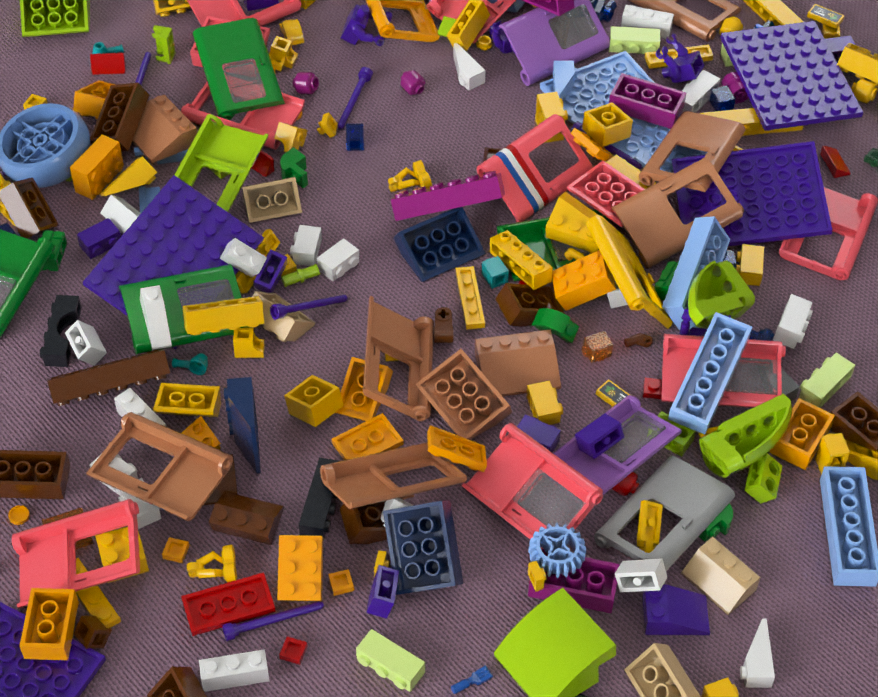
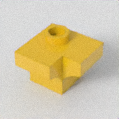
M276 36L269 53L273 69L282 71L284 66L292 69L298 57V53L292 49V41Z
M279 122L274 139L283 143L284 152H288L292 148L299 150V146L304 145L308 130Z
M254 328L234 330L233 345L235 358H264L265 342L264 339L256 337Z

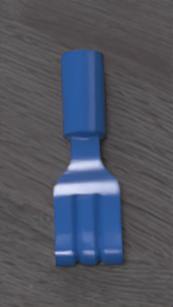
M483 666L473 672L471 677L452 685L451 690L453 694H456L472 684L481 685L493 675L487 666Z

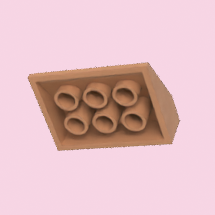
M161 95L146 103L132 142L151 163L189 149L197 134V128L165 95Z
M551 330L475 339L477 366L502 396L527 393V385L550 381L552 388L561 389L555 344Z
M462 349L458 350L415 384L455 434L469 440L494 427L512 413L508 402Z

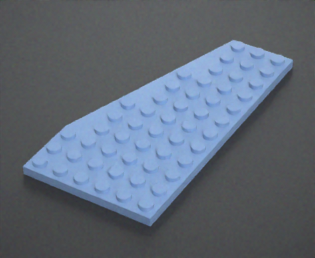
M626 51L578 68L577 78H574V85L563 100V109L567 111L568 121L573 124L579 121L583 124L585 111L609 104L610 93L621 73L653 82V80ZM553 78L540 83V89L544 93L554 92ZM630 117L633 119L631 137L611 145L634 158L644 168L670 129ZM676 145L660 170L673 173L671 159L706 155L707 152Z

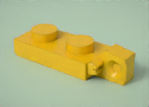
M642 500L640 504L637 547L646 553H651L656 548V545L659 544L663 505Z

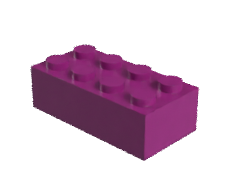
M621 73L610 93L609 103L613 102L630 117L671 129L684 109L687 93Z
M541 548V551L544 553V555L548 556V554L545 552V549ZM585 557V561L580 569L576 568L574 574L569 572L567 577L563 574H560L558 579L556 574L548 577V572L545 571L547 579L544 580V589L535 592L531 581H529L528 597L545 600L556 591L564 588L580 607L612 614L617 588L615 572L620 564Z

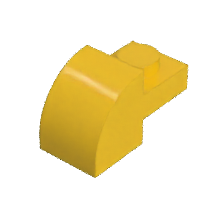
M298 19L285 20L279 24L284 38L292 41V45L304 43Z

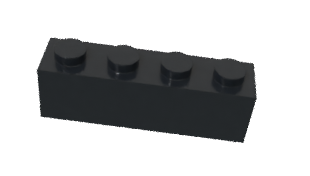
M319 457L299 522V533L302 536H323L325 538L326 532H330L331 515H335L336 498H339L324 485L321 479L320 467L325 464L339 462L338 460Z

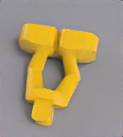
M422 160L413 162V171L405 167L396 176L388 179L390 191L394 192L398 189L400 191L411 186H425L426 189H429L432 186V182ZM407 174H410L417 179L402 181V179Z
M233 544L222 547V557L212 551L196 559V562L188 563L187 571L191 578L198 577V579L224 577L227 583L237 580L236 557ZM215 559L223 564V569H205L204 566Z

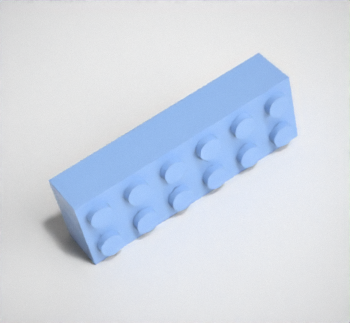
M715 216L695 218L666 298L663 301L662 308L679 330L683 321L681 317L684 310L688 309V294L694 278L710 262L716 261L717 263L723 261L730 242V238ZM692 319L689 321L690 329L692 327L699 328L695 325Z
M715 312L670 408L669 420L704 435L706 434L750 338L752 326Z
M824 466L820 477V486L834 586L876 587L878 583V548L865 467Z

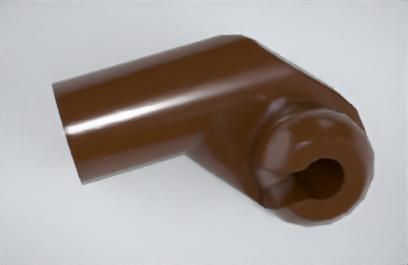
M638 333L625 338L624 344L627 348L633 345L647 348L653 344V338L646 334Z

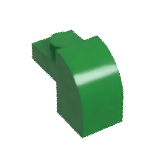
M292 148L281 157L282 179L295 177L296 183L304 188L308 185L307 172L304 171L307 169L306 156L297 149Z
M539 308L532 323V326L540 331L551 330L552 334H555L567 343H573L580 327L572 322L568 315L549 308Z
M730 503L699 535V538L704 542L712 537L715 538L719 532L724 535L728 533L733 518V509Z

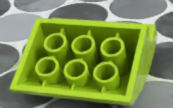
M20 0L22 37L89 32L90 0Z
M561 588L538 604L510 631L495 650L494 656L529 697H575L599 682L598 666L616 656V644L567 591Z

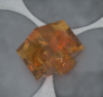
M605 331L584 338L582 353L585 357H588L591 363L603 361L612 356L613 343Z

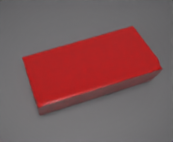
M124 53L90 54L93 75L126 73Z
M822 146L820 155L833 177L838 178L850 175L851 173L837 149Z
M261 150L252 169L267 177L275 171L274 158Z

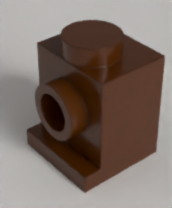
M81 615L73 634L86 649H104L112 629L106 628L96 616Z

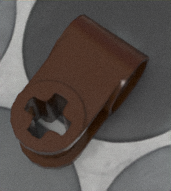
M440 307L435 311L434 343H453L452 312L447 307Z

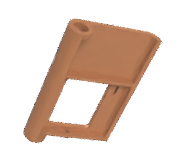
M133 412L125 414L121 419L122 429L86 474L177 517L191 521L230 470L233 463L232 455ZM129 439H136L174 456L153 484H147L109 466Z

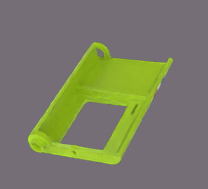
M208 114L174 175L192 187L203 167L232 174L217 202L219 207L229 212L264 146L268 134L260 135L223 125L218 117Z

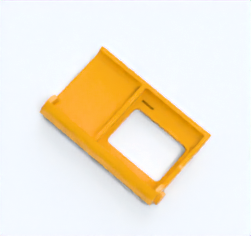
M366 0L382 37L434 42L440 38L424 0ZM383 7L408 10L418 32L395 30L394 24L388 21Z

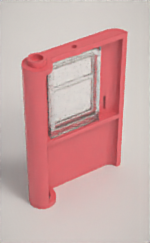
M664 334L661 401L674 402L704 336ZM749 339L719 406L754 408L781 395V358L785 357L786 346H783L782 342Z
M512 423L507 424L501 430L499 438L502 442L487 459L485 471L478 470L469 482L462 485L463 488L529 539L533 538L535 531L539 532L541 526L546 529L548 523L552 527H555L556 523L563 527L566 523L567 529L572 527L576 529L592 508L603 499V490Z

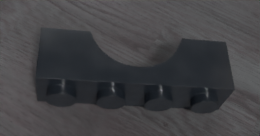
M56 295L55 302H52V315L48 317L47 321L48 331L44 333V347L40 349V358H43L45 366L68 367L71 356L69 340L64 339L60 335L66 327L74 324L80 318L82 306L79 296Z

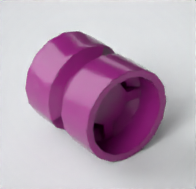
M731 72L722 79L721 86L733 104L745 102L749 98L737 72Z

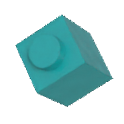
M499 256L482 262L481 274L491 289L508 283L509 270Z

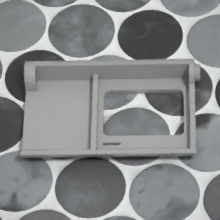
M669 456L594 534L595 543L600 548L609 549L612 546L633 560L663 559L665 570L667 571L732 501L735 493L728 485L675 456ZM642 500L662 504L664 508L682 518L651 553L644 552L618 536V533L640 512Z

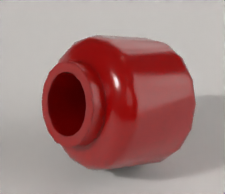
M632 472L612 489L622 496H627L630 492L633 494L639 486V483L636 482L638 475Z

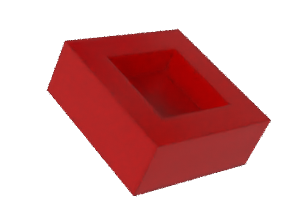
M645 377L643 397L661 399L662 379Z
M287 636L279 658L300 665L308 647L307 642Z

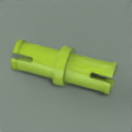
M314 264L304 269L298 268L293 273L281 276L284 287L298 282L303 283L306 279L320 275L317 265Z

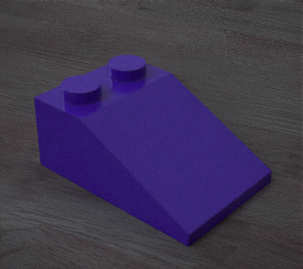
M663 584L661 590L643 591L642 603L645 635H710L706 595Z

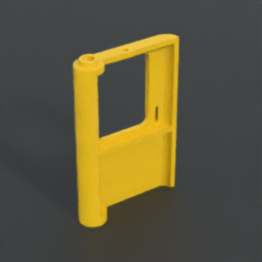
M596 215L591 217L587 221L586 226L629 308L636 311L644 308L667 329L670 328L672 320L662 308L663 303L652 285L655 281L650 273L646 274L628 239L603 216ZM639 280L642 281V283H643V285H644V287H645V289H646L648 295L650 296V298L646 295V293H645V291H644V289H643L641 283L639 282Z

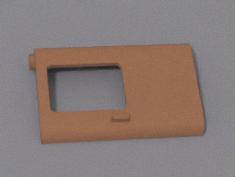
M628 0L642 8L674 14V25L707 42L714 39L716 30L722 26L726 18L734 17L741 12V7L727 0H707L726 10L714 20H708L677 4L676 2L679 0Z
M689 111L682 112L640 172V182L646 186H652L656 181L660 182L675 174L662 171L660 168L676 145L707 152L705 157L710 160L718 173L746 131L744 125L728 119ZM705 175L685 186V188L706 192L713 180L709 175Z
M707 157L611 208L617 214L639 249V256L646 268H650L684 249L694 221L686 225L683 224L667 200V196L703 176L709 175L725 198L726 203L702 217L715 216L722 228L743 217L744 209L742 205L736 202Z
M373 296L369 297L363 394L417 421H424L431 415L430 402L415 385L432 371L434 321L431 318L419 317L412 321L374 302ZM380 352L409 366L407 405L378 391Z
M428 442L325 464L320 467L321 479L324 485L349 509L400 497L407 499L414 497V494L464 483L467 480V476L450 463L449 460L441 456L436 457L428 452ZM426 466H435L447 477L398 487L386 475Z

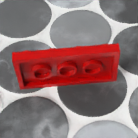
M264 572L181 596L192 636L222 628L223 624L229 622L231 624L239 623L276 612Z

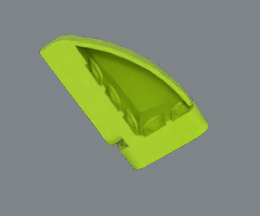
M712 261L696 275L690 286L688 313L697 327L708 329L715 312L722 315H730L732 319L739 318L753 306L755 296L729 261L717 263Z
M781 394L719 425L717 431L700 438L699 444L702 457L707 468L716 476L726 478L753 464L769 452L780 440L790 422L792 414L790 399L785 394Z

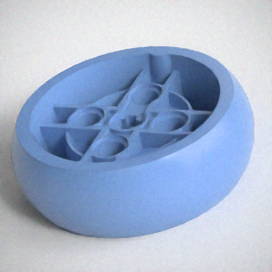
M40 104L23 110L10 119L0 132V168L14 182L33 177L39 188L53 186L71 177L70 167L90 147V134L85 121L74 110L60 104Z

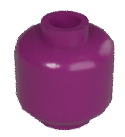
M408 70L402 74L400 84L408 94L416 95L424 91L425 79L417 71Z
M299 72L293 79V87L299 94H313L319 87V80L312 72Z

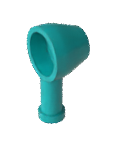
M102 42L95 43L92 54L124 52L122 44L107 48Z
M199 353L190 361L173 358L172 367L189 368L192 373L203 375L208 368V357L205 354Z

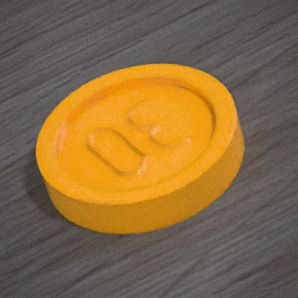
M22 505L13 507L8 513L10 522L15 525L24 524L30 517L29 510Z

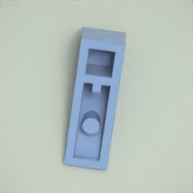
M554 61L553 88L554 92H557L562 100L565 99L573 87L574 78H577L578 69L574 68V61Z

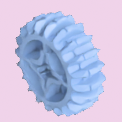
M548 523L546 529L541 526L539 532L535 531L533 538L530 539L528 549L531 562L537 561L539 567L548 572V577L552 574H556L557 579L560 574L567 577L569 572L574 574L576 568L580 569L585 561V541L581 538L580 532L574 533V527L567 529L566 523L563 527H560L558 523L555 524V527H552ZM567 544L571 546L574 553L570 551V548L567 547ZM541 547L545 549V552L548 554V556L544 555V553L541 551Z

